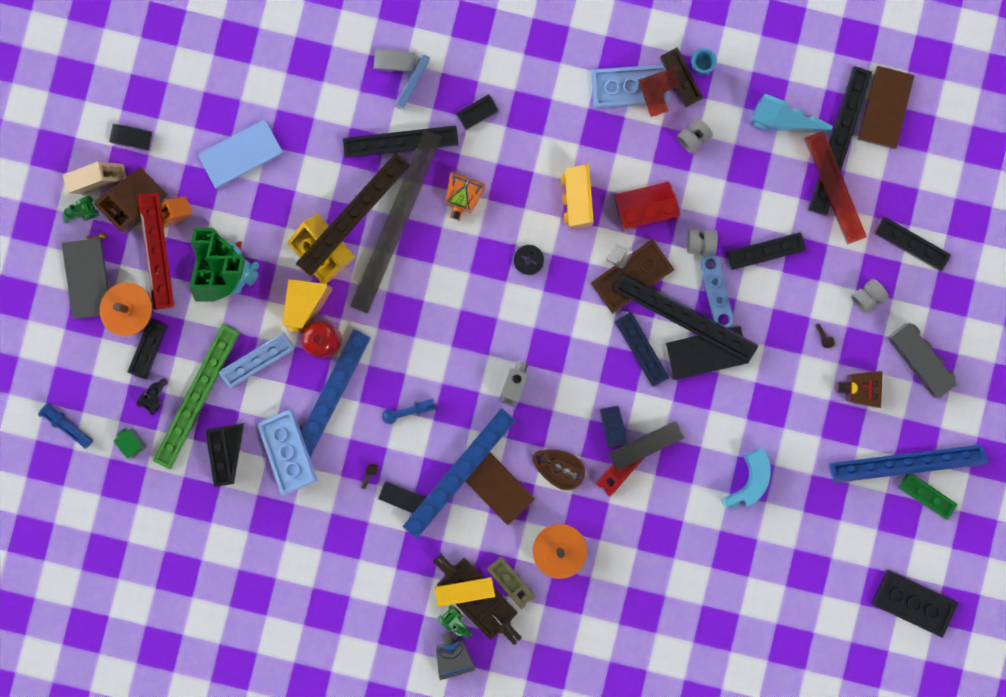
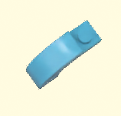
M759 448L743 455L749 469L748 482L741 490L721 498L723 506L732 509L741 505L740 501H742L744 506L748 507L759 500L764 494L771 474L770 462L765 449Z

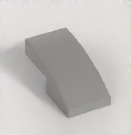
M375 50L373 69L413 73L415 53Z

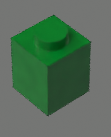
M134 428L122 429L116 434L117 438L113 440L127 459L134 458L148 447Z

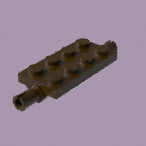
M442 553L433 560V563L444 573V577L437 583V586L485 578L465 557L456 565H452ZM495 588V597L456 604L490 640L500 633L514 646L517 644V640L520 641L522 638L510 625V621L518 614V611Z

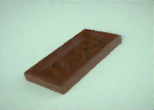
M881 66L876 67L858 140L891 149L897 148L915 75Z
M652 239L590 284L613 314L631 301V299L613 290L622 272L651 287L675 269Z
M491 452L488 453L465 481L507 526L535 500L527 489Z

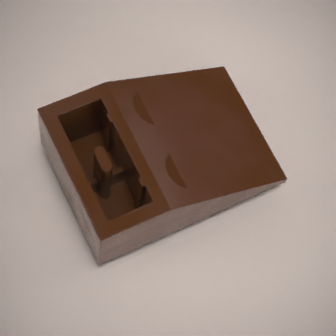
M139 168L104 193L94 205L120 232L128 234L141 221L137 194L159 192L160 202L168 194L142 168Z

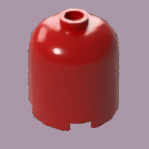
M317 321L305 328L301 341L303 348L309 355L325 360L332 358L339 352L342 336L341 332L333 324Z

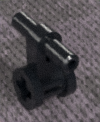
M162 378L160 381L149 386L148 390L144 391L137 400L136 406L145 408L152 416L155 415L162 405L159 397L163 387L168 384V380Z

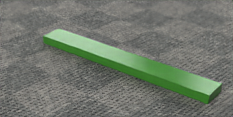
M224 324L221 325L153 459L154 462L172 469L240 332Z

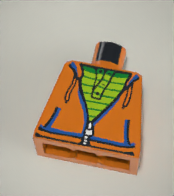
M451 172L445 202L447 206L453 207L449 217L460 221L463 211L471 214L482 196L486 184Z

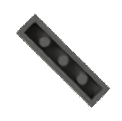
M906 323L887 338L933 398H940L958 385L955 381L956 377L950 370L944 367L942 358L934 354L931 350V344L921 337L919 328L915 324Z

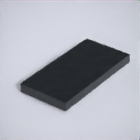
M741 326L729 328L743 336ZM700 336L665 343L674 380L748 364L745 360Z
M887 569L871 602L873 606L943 638L958 606V602Z

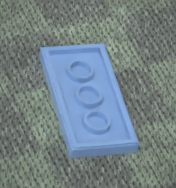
M664 65L591 70L594 109L670 103L668 73Z
M264 119L201 152L198 156L214 187L218 189L284 153L267 121Z
M290 409L257 424L282 496L318 481L294 410Z

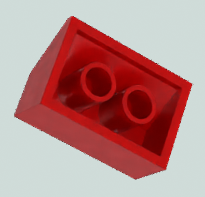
M669 181L613 195L622 232L680 217L677 199Z

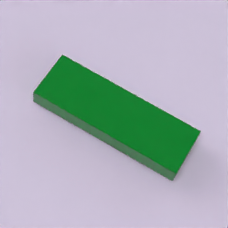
M906 474L898 486L900 490L945 520L950 518L958 505L913 474Z

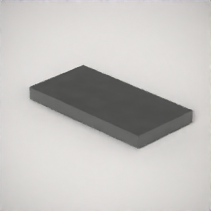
M96 238L61 243L72 318L100 316L102 298L109 290L102 239Z

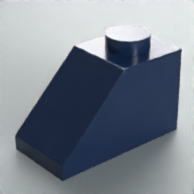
M619 406L600 409L606 446L614 447L627 444Z

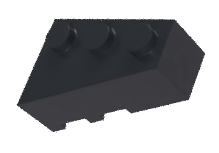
M245 423L205 429L214 487L235 483Z

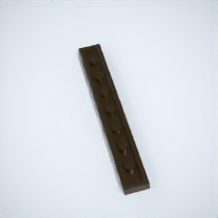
M395 153L296 262V265L311 277L410 167V164Z

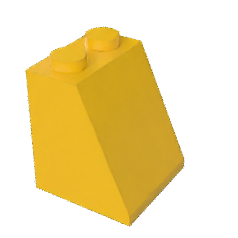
M288 279L282 326L288 327L287 331L302 333V330H305L314 321L332 292V287L328 284Z

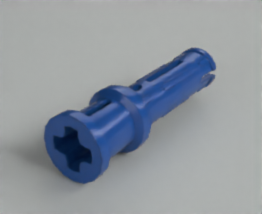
M50 402L39 411V417H44L51 423L53 428L58 427L84 449L92 444L93 439L65 418V414L63 412L59 413L52 407Z

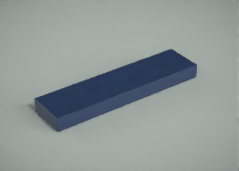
M630 312L614 321L651 386L654 387L669 378L668 374L633 313Z

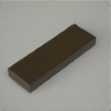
M678 47L661 55L660 59L685 108L703 99Z

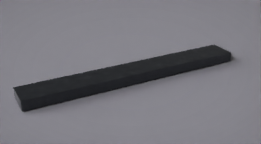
M857 66L852 68L807 211L823 216L828 214L872 71Z
M623 272L613 288L617 293L748 363L758 348V344Z

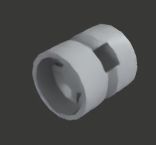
M700 118L693 120L688 125L689 129L685 128L676 136L680 144L691 154H694L701 147V143H706L713 136L711 129Z
M689 229L687 253L699 254L703 252L704 255H715L718 239L717 231L705 230L701 232L700 229Z
M875 279L867 282L864 290L859 289L851 295L854 304L866 315L876 308V304L883 303L889 298L885 288Z

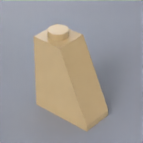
M95 162L63 174L66 191L71 194H83L112 187L127 177L124 164Z

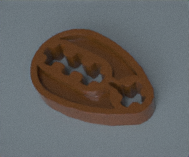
M553 449L538 450L533 454L532 459L537 470L555 487L561 490H573L583 482L585 468L582 461L575 455ZM542 453L545 454L544 458L546 459V461L550 462V464H548L547 462H541V464H538V459L536 458V456H540ZM561 462L562 468L570 467V472L572 473L578 471L580 479L572 481L570 475L564 477L562 471L554 472L555 468L553 465Z

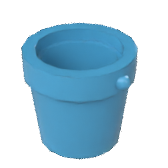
M699 48L691 60L692 70L699 76L709 75L717 63L714 52L706 48Z

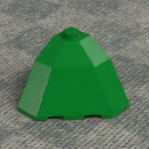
M194 228L191 245L196 255V261L189 288L195 302H215L232 293L242 277L245 259L225 239H222L214 228Z

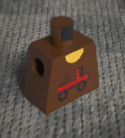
M883 371L848 374L846 382H836V393L846 394V402L881 408Z

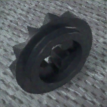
M524 245L515 252L514 265L521 274L533 275L538 273L543 267L544 256L538 247ZM533 253L532 260L534 263H529V265L524 267L526 261L521 256L529 257Z

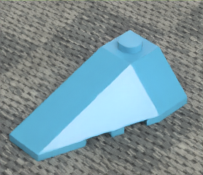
M765 94L759 100L750 121L754 128L762 131L766 129L827 134L833 128L832 125L814 116H804V111L799 108H788L789 103Z

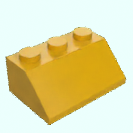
M589 164L565 169L564 175H561V185L565 186L566 194H562L563 205H567V212L564 213V224H568V229L591 227L594 221Z
M316 214L305 220L287 243L301 258L329 225L319 214ZM342 242L314 275L322 284H327L344 270L355 256Z

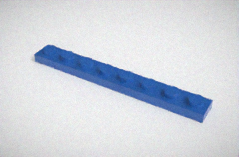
M353 329L301 431L310 458L371 340V337Z
M501 408L402 527L417 539L513 425L516 419Z
M982 445L829 463V470L833 483L986 465L988 459Z

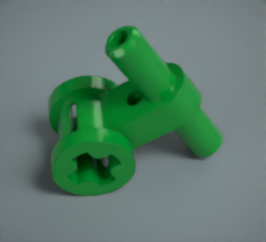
M92 196L77 200L75 202L76 205H69L63 212V222L68 224L71 220L81 217L83 221H88L99 216V211L95 209L92 203Z
M450 605L448 611L443 616L440 615L437 618L447 630L450 631L452 629L458 636L472 637V632L461 621L463 615L455 606Z

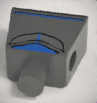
M452 630L441 633L443 644L436 647L439 680L475 671L476 665L464 639L454 640Z

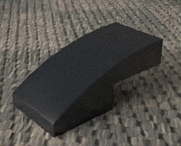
M112 124L109 143L149 151L152 131Z

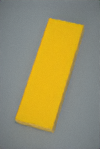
M492 577L434 587L437 607L495 597Z

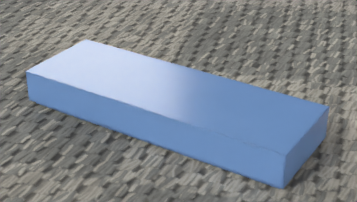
M424 54L418 61L414 72L411 74L395 104V107L398 109L405 107L430 60L429 56Z

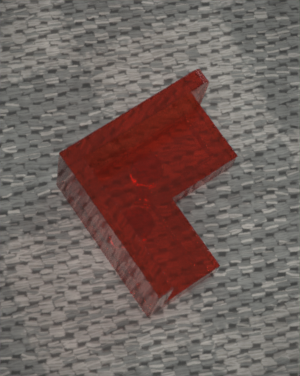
M675 67L638 80L650 118L668 112L663 93L681 87Z

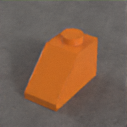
M186 196L168 199L160 204L164 228L184 221L193 214Z

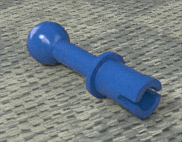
M431 398L422 402L415 401L414 406L397 411L387 409L382 414V420L386 424H393L397 418L415 413L417 416H421L422 413L437 410L436 403H433L435 400Z

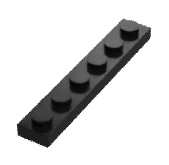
M456 125L343 138L345 158L459 146Z

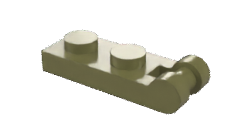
M502 556L487 568L521 610L529 600L532 601L536 598L531 589H529ZM521 590H523L525 595H523L521 598L518 597L517 594Z

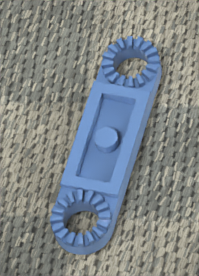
M706 255L701 261L700 268L713 321L719 323L718 317L725 315L728 317L729 322L723 326L729 328L733 324V314L720 261L714 255ZM707 260L714 261L716 264L715 268L712 270L707 269L705 262Z

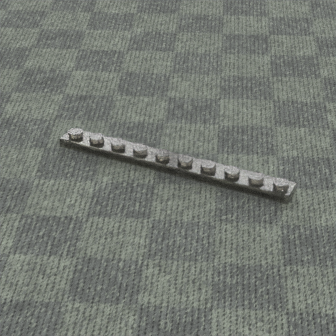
M424 130L350 307L367 314L369 313L443 139L441 136Z

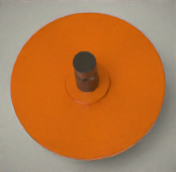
M120 283L111 287L103 296L100 304L102 323L111 333L118 336H132L139 333L150 323L153 315V306L148 293L134 283Z
M550 525L543 529L534 541L533 558L535 564L541 572L549 577L556 579L571 577L583 567L586 561V542L580 532L569 525Z

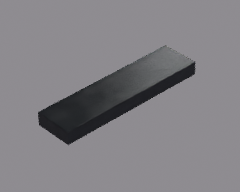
M883 217L874 233L940 272L943 271L951 257L950 253L887 217Z
M799 232L727 252L731 270L803 252L806 251L802 233Z
M674 421L608 453L616 471L683 439L684 436L677 422Z

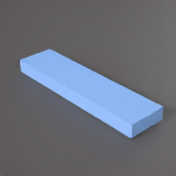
M285 332L220 370L219 375L230 389L291 352L295 347Z

